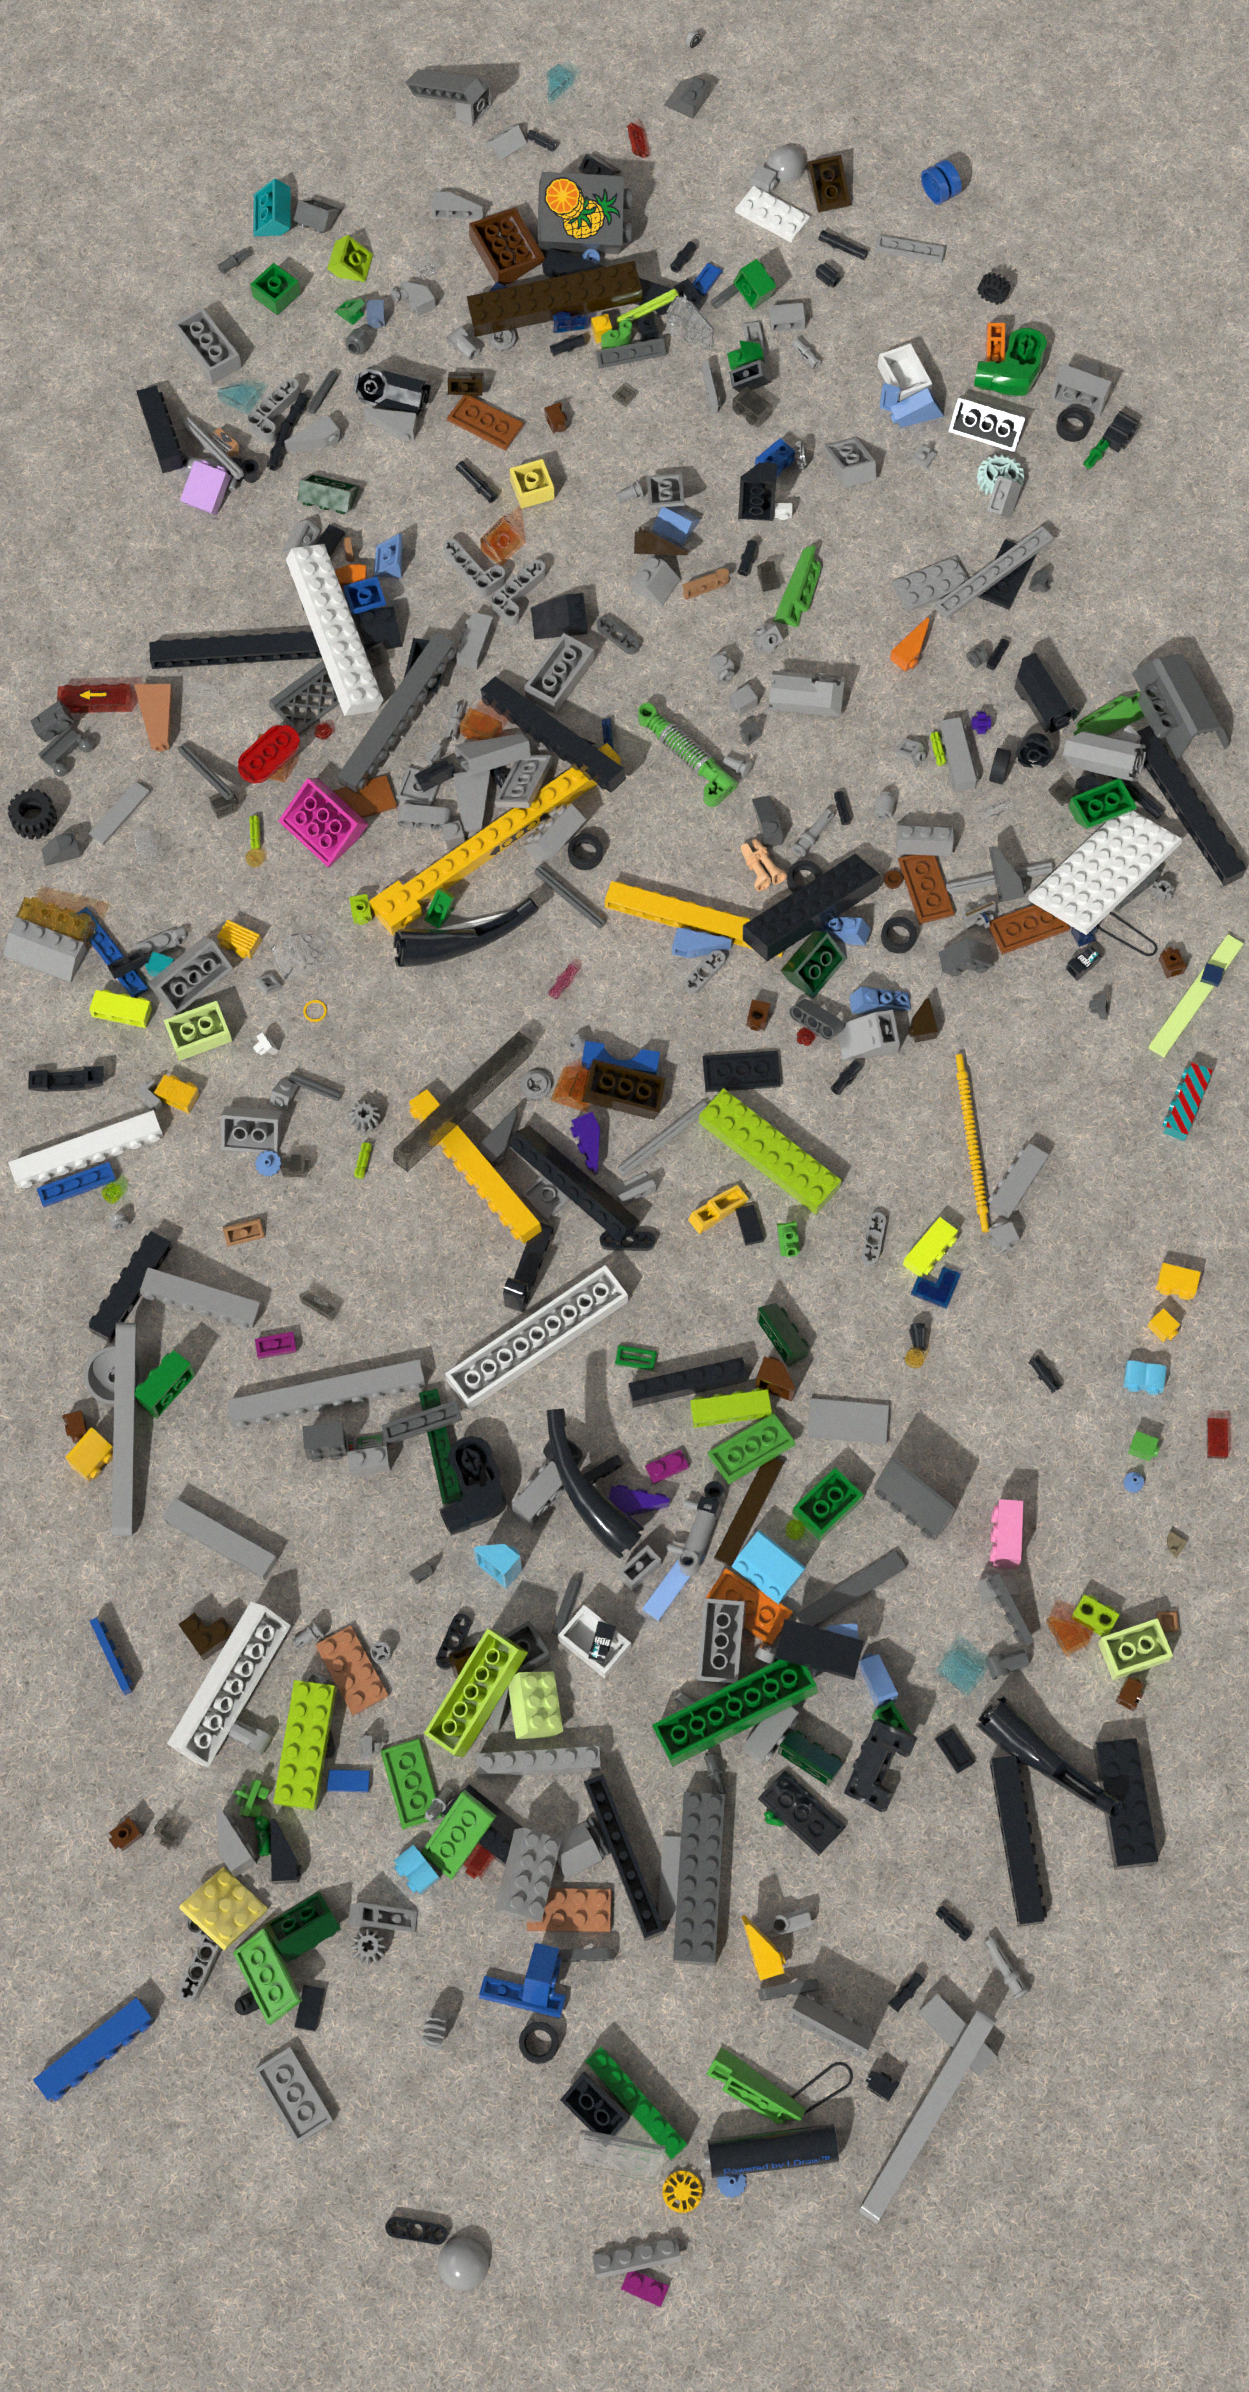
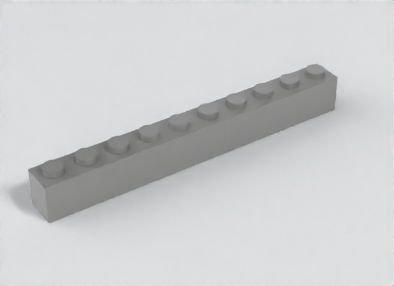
M419 1359L226 1401L232 1427L243 1429L248 1427V1424L262 1425L271 1419L281 1421L286 1419V1416L294 1415L299 1417L313 1410L315 1413H318L332 1406L333 1408H342L346 1403L361 1404L365 1399L380 1400L384 1395L399 1396L403 1391L408 1390L410 1392H417L422 1390V1387H425Z

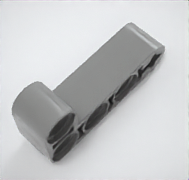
M286 379L251 411L247 417L250 431L265 443L276 441L277 432L273 421L293 404L300 394L299 384L296 379Z
M448 539L443 543L445 559L478 596L487 597L505 585V570L502 566L496 565L484 572L455 539Z
M541 560L532 561L492 595V611L506 624L511 626L518 624L520 613L516 603L545 579L546 569L544 562Z
M190 1918L187 1920V1928L193 1935L201 1938V1941L178 1989L180 1999L189 2004L194 2003L199 1998L221 1950V1947L202 1929L193 1930L194 1922ZM206 1948L212 1949L211 1957L204 1959L202 1952ZM197 1968H202L203 1975L200 1978H194L193 1971ZM192 1980L194 1983H197L198 1986L196 1987L194 1984L192 1986V1984L188 1981ZM191 1988L193 1995H188L186 1998L184 1991Z

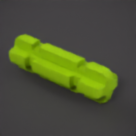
M932 732L930 740L936 757V763L938 766L945 765L947 760L944 755L942 741L940 740V733Z
M255 815L249 817L250 846L252 850H259L261 848L259 816Z
M366 1142L361 1144V1151L359 1152L354 1171V1177L363 1179L365 1176V1170L370 1157L369 1153H371L372 1145Z

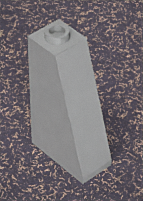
M522 734L455 745L457 762L471 776L531 757L530 750L532 749L530 740Z
M490 770L472 776L468 772L453 774L464 839H470L484 829L491 781Z

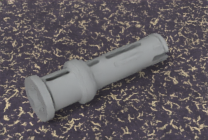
M825 809L808 832L803 833L797 844L791 847L795 854L804 858L807 850L815 845V839L831 819L834 818L833 813L830 815V810Z
M992 1937L983 1943L1004 1976V1984L1009 1986L1014 1995L1013 1999L1018 2000L1028 1994L1030 1989L1026 1988L1020 1978V1972L1014 1970L996 1938Z

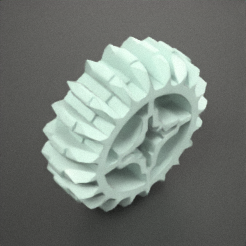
M1003 454L1000 457L994 455L993 459L988 457L986 461L983 460L978 468L977 483L981 491L985 490V495L990 493L992 495L998 476L1016 481L1023 486L1024 471L1020 463H1016V459L1010 460V456L1005 458ZM987 473L993 479L992 481L988 478Z

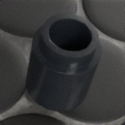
M820 264L816 268V277L828 287L834 288L840 282L841 276L839 272L829 264Z

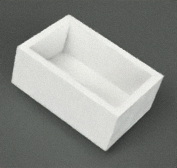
M911 343L879 354L878 369L885 382L901 388L899 402L927 387L931 391L932 382Z
M583 1605L560 1632L558 1641L606 1679L631 1649V1642L615 1631L605 1662L601 1663L589 1659L598 1621L606 1622Z

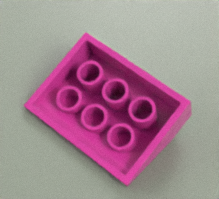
M319 778L306 779L278 820L327 867H330L359 839L369 825Z

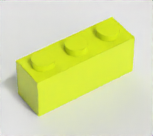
M95 990L89 1010L92 1017L146 1028L152 1006L150 1001L142 997L137 999L124 993L119 995L109 990Z
M939 1217L904 1258L903 1265L920 1278L924 1274L928 1276L934 1269L933 1264L935 1261L940 1262L945 1256L946 1248L948 1246L953 1247L957 1242L958 1230Z

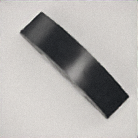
M84 1067V1070L51 1073L48 1070L29 1071L28 1089L53 1092L80 1091L99 1087L104 1084V1067Z

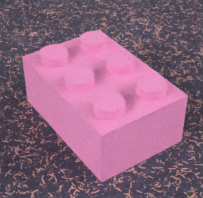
M999 1499L991 1512V1523L995 1524L990 1533V1542H994V1544H992V1549H990L989 1561L993 1562L994 1568L1017 1569L1021 1561L1023 1501Z

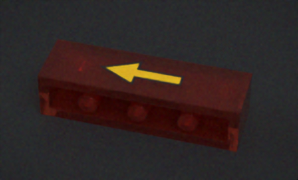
M130 684L58 686L57 701L60 700L66 705L71 713L132 712V690Z

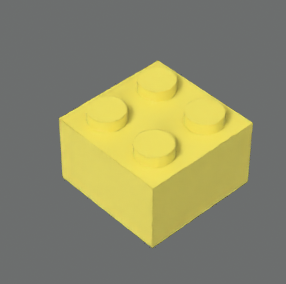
M543 459L509 469L510 482L521 509L554 499V486Z

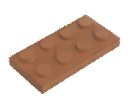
M351 1626L315 1645L352 1716L389 1697Z
M550 1888L542 1922H527V1931L610 1932L611 1889Z

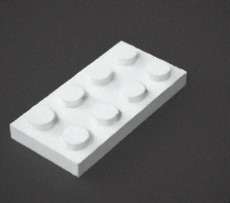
M755 186L750 189L735 208L737 214L791 243L810 220L809 215Z

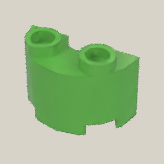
M629 318L619 323L620 328L618 330L610 329L601 335L602 348L631 343L632 323Z

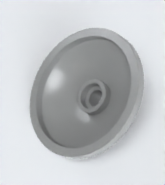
M115 1346L97 1351L87 1362L84 1371V1381L89 1393L99 1402L108 1405H114L115 1381H112L111 1377L115 1375ZM136 1356L137 1387L144 1380V1371L140 1360Z

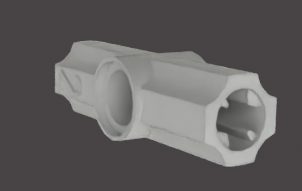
M807 1908L785 1915H778L772 1919L755 1924L769 1939L813 1926ZM777 1921H783L786 1924L783 1931L775 1930L774 1924Z

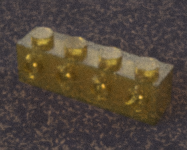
M24 897L16 917L88 945L96 926L91 916L85 913H81V915L76 914L74 910L66 907L64 909L58 908V905L48 902V904L42 903V900L36 897L31 899Z

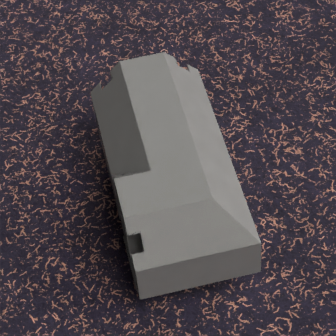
M772 671L768 710L841 717L845 678L841 677V680L837 679L838 675L829 673H816V677H812V674Z
M1080 732L1066 740L1063 755L1074 768L1137 781L1139 777L1135 776L1137 773L1141 774L1143 770L1146 752L1142 751V748H1145L1144 744L1093 732Z

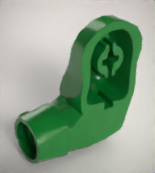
M1021 328L1013 331L1009 337V348L1003 362L978 361L974 387H978L981 390L995 391L1009 397L1026 396L1040 373L1047 345L1045 335L1032 328Z

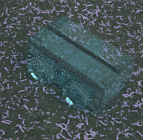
M953 1650L949 1652L936 1670V1673L967 1697H969L984 1677V1674H982L983 1670L974 1663L972 1665L966 1661L965 1655Z

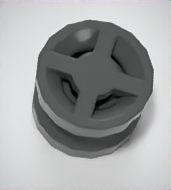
M977 646L974 651L966 653L967 660L974 668L979 667L980 663L987 662L989 659L987 652L982 646Z

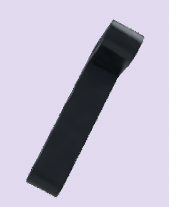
M540 1223L542 1231L527 1241L514 1279L508 1277L503 1290L505 1307L520 1312L525 1311L524 1305L528 1303L531 1295V1286L535 1284L538 1275L536 1274L537 1270L540 1269L544 1259L543 1253L547 1251L550 1243V1234H553L554 1231L553 1226Z

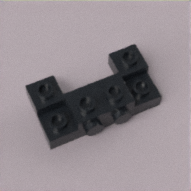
M875 1719L867 1739L861 1745L862 1751L860 1756L853 1764L854 1770L844 1794L871 1806L879 1812L887 1811L894 1792L881 1785L895 1752L904 1757L911 1755L918 1737L902 1728H896L882 1719Z

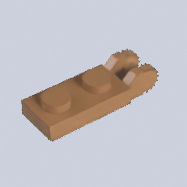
M726 568L718 569L716 573L705 575L702 578L683 584L685 600L728 584L729 570Z

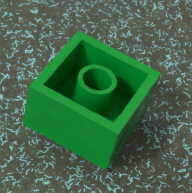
M757 258L742 267L733 281L752 309L769 300L777 287L775 280L768 275L765 266Z
M274 262L250 284L252 297L276 315L282 312L301 294L299 281Z

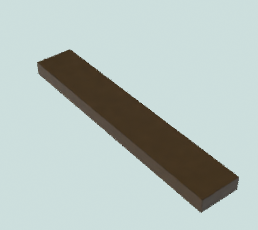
M773 1458L759 1467L714 1556L715 1560L729 1567L733 1565L784 1462Z

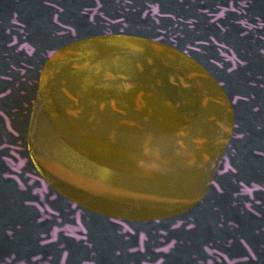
M251 849L246 853L245 860L250 867L256 868L263 864L264 856L260 850Z
M911 1348L905 1355V1362L911 1368H919L925 1361V1354L919 1348Z

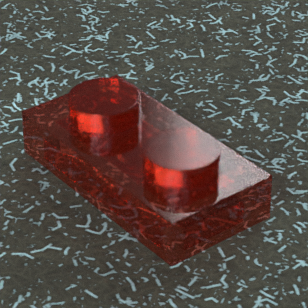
M631 122L627 126L631 150L636 156L647 158L649 152L644 129Z
M1207 1418V1458L1227 1459L1228 1419Z

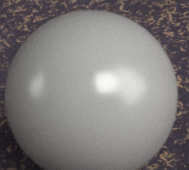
M782 146L772 151L768 156L766 168L776 172V180L778 182L789 183L802 177L806 164L804 157L797 149L790 146Z
M455 2238L442 2248L438 2257V2272L442 2281L448 2287L457 2291L472 2290L483 2282L488 2273V2254L485 2248L473 2238Z

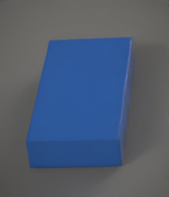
M710 263L706 264L692 283L700 295L706 296L722 274V269Z
M328 1770L327 1791L369 1792L370 1771Z

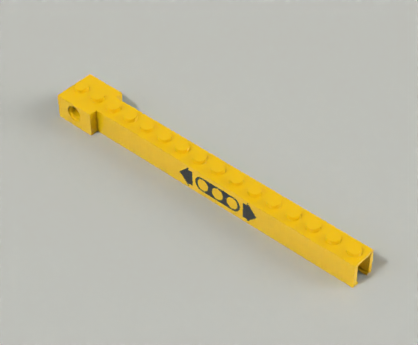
M608 743L598 749L621 766V758ZM573 767L540 789L530 808H513L406 884L402 885L398 880L369 900L370 910L392 936L395 935L398 929L405 928L422 916L421 907L433 900L438 888L449 889L536 828L542 820H546L550 816L549 812L554 807L558 808L562 805H569L596 786L597 783L586 778L580 770L577 771Z

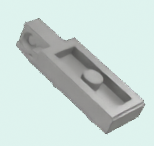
M183 928L172 929L135 945L136 951L141 949L147 959L151 957L153 951L164 954L177 948L176 946L180 945L179 941L187 938V935Z

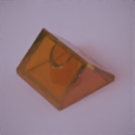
M503 515L480 538L481 551L500 566L525 544L506 515Z
M582 1066L563 1067L551 1101L587 1112L590 1103L582 1102V1096L588 1070Z

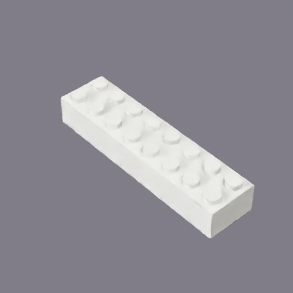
M250 1602L167 1744L191 1761L208 1768L291 1625L267 1607Z

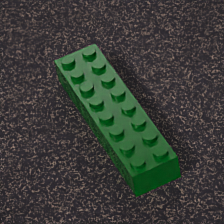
M778 1660L652 1724V1727L671 1766L674 1767L817 1694L818 1689L807 1667Z

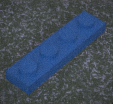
M107 1162L36 1189L44 1208L113 1183L116 1179L110 1163Z
M97 1617L90 1620V1624L123 1694L126 1696L132 1693L130 1688L133 1685L132 1680L128 1674L124 1675L122 1671L125 1668L120 1656L117 1658L114 1651L117 1648L113 1640H108L105 1634L109 1631L104 1621L100 1622Z
M484 1976L479 1993L480 1999L561 2018L566 1995L554 1993L553 2000H548L547 2007L522 2001L524 1985Z

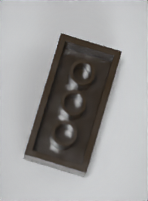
M593 1059L588 1068L582 1102L655 1120L660 1111L666 1078Z

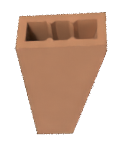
M135 684V691L151 749L159 752L170 749L173 703L171 684Z

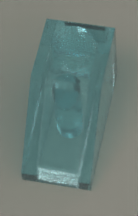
M560 64L551 68L547 73L548 103L550 105L573 85V74Z
M245 384L220 388L217 391L220 402L246 415H249L259 401L257 390Z

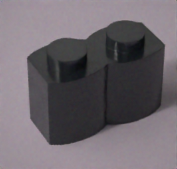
M1120 411L1105 431L1102 439L1109 443V448L1118 453L1122 448L1125 450L1130 442V436L1134 437L1139 429L1137 427L1138 420Z

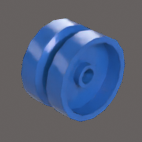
M943 159L921 173L924 191L934 204L940 205L949 198L960 194L962 185L959 174L948 160Z

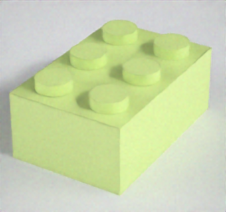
M217 1001L163 1020L179 1061L232 1042Z
M1158 1618L1101 1637L1098 1642L1113 1681L1169 1662L1173 1657Z
M554 1671L519 1672L515 1674L508 1688L516 1739L550 1738L563 1732Z

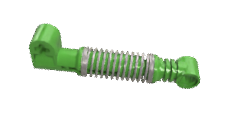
M651 703L640 705L638 709V723L643 727L649 728L657 736L659 742L670 749L673 754H676V757L682 759V762H685L686 765L688 764V767H691V770H694L697 775L703 776L709 781L704 787L703 801L707 806L716 807L736 789L738 782L717 765L715 759L697 745L694 740H691V737H688L673 722L666 721Z

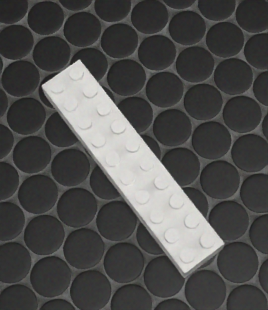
M325 545L292 548L286 558V562L344 716L377 711L383 702V698Z
M604 1265L445 1373L446 1381L468 1411H470L628 1303V1294L607 1266Z

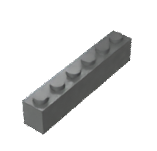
M418 69L405 82L414 96L472 105L485 92L482 82L477 77Z

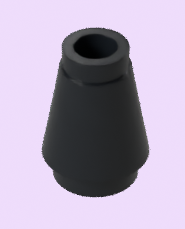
M925 1323L911 1324L909 1333L914 1352H925L928 1328H926Z

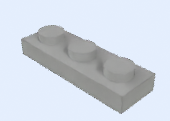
M703 361L701 372L711 414L718 413V407H721L720 397L716 396L718 390L717 383L713 382L714 370L713 367L710 368L709 361Z

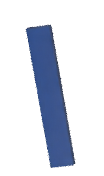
M87 907L71 916L72 920L106 965L124 957ZM135 970L128 972L121 978H117L132 998H136L149 990Z

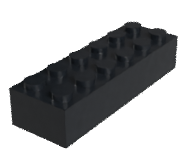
M1137 1738L1095 1743L1093 1751L1100 1788L1122 1802V1809L1116 1817L1112 1818L1105 1814L1114 1870L1156 1865L1159 1861Z

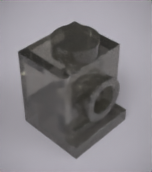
M282 1153V1176L306 1178V1172L310 1171V1160H306L301 1155L287 1157L286 1153Z

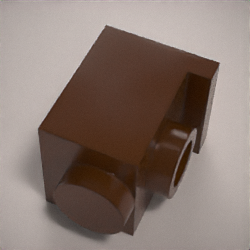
M561 402L544 408L545 419L552 432L565 431L567 429V416L564 411L562 412Z
M1169 947L1160 954L1159 961L1166 979L1184 974L1187 966L1182 959L1179 949L1173 950L1172 947Z
M82 1410L62 1415L64 1422L67 1424L65 1425L66 1434L72 1438L73 1443H78L87 1433L85 1416Z
M1129 1677L1115 1702L1134 1712L1138 1705L1134 1702L1139 1703L1144 1694L1141 1691L1144 1682L1138 1678L1133 1677L1132 1679Z
M129 1817L109 1832L112 1836L109 1841L115 1849L119 1847L122 1851L143 1837ZM126 1831V1837L120 1838V1833Z

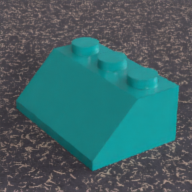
M276 178L253 194V236H281L291 228V187Z

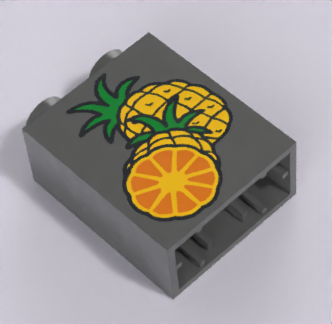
M542 172L539 179L538 194L539 249L549 251L552 248L558 251L583 253L588 249H594L601 254H619L623 244H630L631 223L623 222V209H631L632 188H624V176Z

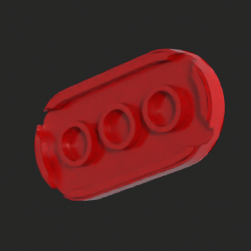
M275 725L268 729L239 757L238 772L242 779L254 784L268 780L299 750L300 738L298 732L289 725Z

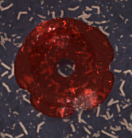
M327 723L318 724L315 727L316 731L314 734L321 740L328 739L332 734V729Z
M803 1028L797 1033V1042L801 1045L809 1046L815 1040V1035L807 1028Z

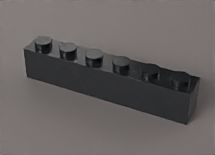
M157 386L137 390L139 403L162 473L183 468L181 462L184 460L182 450H178L180 449L178 438L174 439L176 433L174 426L170 427L172 425L170 415H166L169 413L166 403L162 404V402H165L163 393L158 392Z
M152 1231L149 1232L148 1236L145 1235L143 1237L140 1248L130 1258L131 1262L121 1271L118 1282L111 1286L107 1299H103L101 1302L100 1310L91 1317L89 1321L91 1333L109 1343L113 1341L116 1336V1323H124L142 1296L140 1288L147 1268L155 1270L160 1268L173 1248L171 1241Z
M743 1357L630 1382L628 1383V1391L632 1407L634 1408L747 1382L748 1375Z

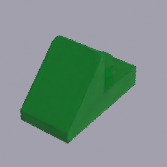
M361 298L346 300L334 312L351 325H354L364 316L361 307L365 303Z
M741 340L739 341L740 349L727 353L731 370L757 360H764L761 344Z
M441 887L438 888L424 920L438 929L441 928L455 910L451 906L456 896Z

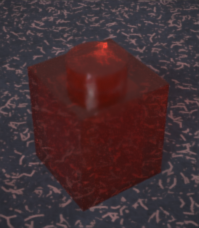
M477 1845L463 1864L466 1869L465 1873L474 1880L476 1877L481 1880L495 1861V1856L480 1845Z

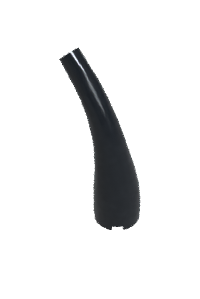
M528 897L505 915L491 922L471 928L450 930L398 929V932H395L393 948H396L398 957H394L395 963L398 967L423 966L447 961L473 952L504 937L529 919L539 908Z
M564 1408L546 1410L549 1440L560 1480L573 1506L602 1545L618 1559L622 1558L624 1555L621 1552L625 1549L630 1551L642 1536L639 1531H643L644 1528L582 1475L568 1445L565 1432L567 1424Z
M1003 1695L997 1698L999 1701L997 1705L990 1704L980 1715L978 1720L981 1722L976 1723L975 1726L1001 1749L1012 1756L1015 1755L1018 1760L1037 1770L1079 1799L1114 1818L1120 1813L1122 1802L1104 1791L1066 1761L1042 1736L1032 1722Z

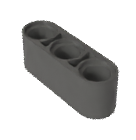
M802 999L789 1010L790 1016L794 1021L826 1040H831L844 1029L843 1022L839 1018L810 1000Z

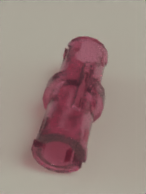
M568 964L561 976L556 978L555 984L547 994L555 1000L558 999L563 990L569 987V982L578 972V969L574 965Z

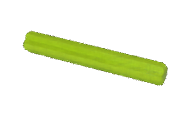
M673 289L617 317L616 323L619 326V323L626 318H629L632 322L678 299L679 294L676 289Z

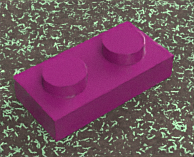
M293 1332L255 1339L258 1359L297 1352Z
M680 1449L645 1465V1469L654 1485L689 1469V1465Z
M637 2271L627 2272L621 2290L661 2307L669 2286Z

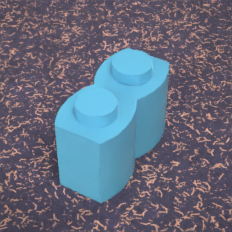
M1127 1361L1123 1387L1131 1392L1144 1390L1148 1394L1158 1395L1164 1390L1167 1366Z
M414 1845L394 1860L396 1866L393 1868L400 1877L405 1875L409 1880L406 1884L413 1893L417 1891L421 1895L440 1880L439 1876Z

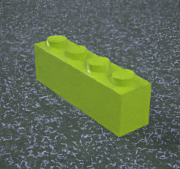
M756 1388L746 1393L735 1391L732 1395L725 1396L724 1394H715L711 1398L699 1396L690 1400L693 1428L766 1418L772 1413L768 1389L763 1390V1388Z

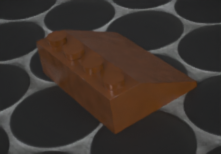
M516 207L469 223V238L495 283L498 282L501 285H506L514 282L545 259Z

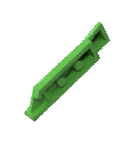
M814 545L803 549L778 606L774 622L798 627L801 611H808L821 570L820 561L815 559L814 552L816 547Z
M1137 692L1130 698L1120 695L1077 723L1078 730L1073 732L1074 736L1080 732L1106 735L1145 717L1137 701L1141 692Z
M722 2047L706 2075L725 2083L722 2091L776 2124L785 2123L786 2120L796 2119L797 2122L801 2121L806 2111L805 2107Z

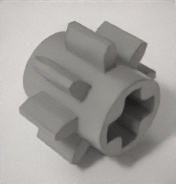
M1161 879L1159 883L1154 882L1150 894L1155 895L1154 901L1158 899L1164 903L1165 899L1171 900L1175 888H1171V881L1167 882Z

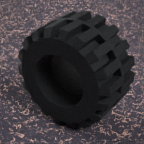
M28 789L27 792L23 790L20 795H14L15 799H11V805H8V816L18 835L21 834L23 838L28 836L29 839L33 840L34 836H36V839H41L40 835L43 834L45 837L48 835L47 831H53L52 825L56 826L57 814L50 796H47V793L44 791L41 793L39 789L35 791ZM31 809L42 810L35 818L27 819L23 817Z

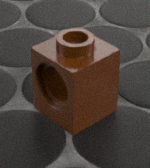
M752 999L746 1026L754 1031L765 1030L770 1012V1003ZM760 1015L762 1018L756 1019L753 1016Z

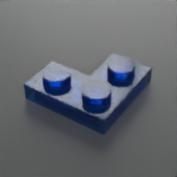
M558 312L556 315H553V333L587 329V317L575 316L571 319L570 313Z
M943 1267L936 1283L918 1276L910 1295L947 1309L961 1273Z

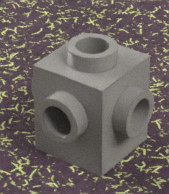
M772 624L758 627L755 630L756 632L751 635L754 647L758 651L767 653L773 651L776 645L783 641L776 625Z

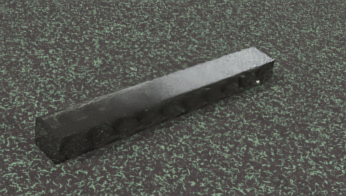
M518 1031L394 1148L393 1162L406 1172L412 1169L530 1057L533 1041Z

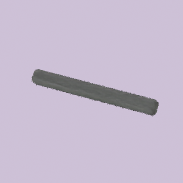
M186 744L178 747L179 753L226 800L234 797L233 791Z
M538 866L535 869L534 874L597 928L601 929L606 924V920L545 868Z

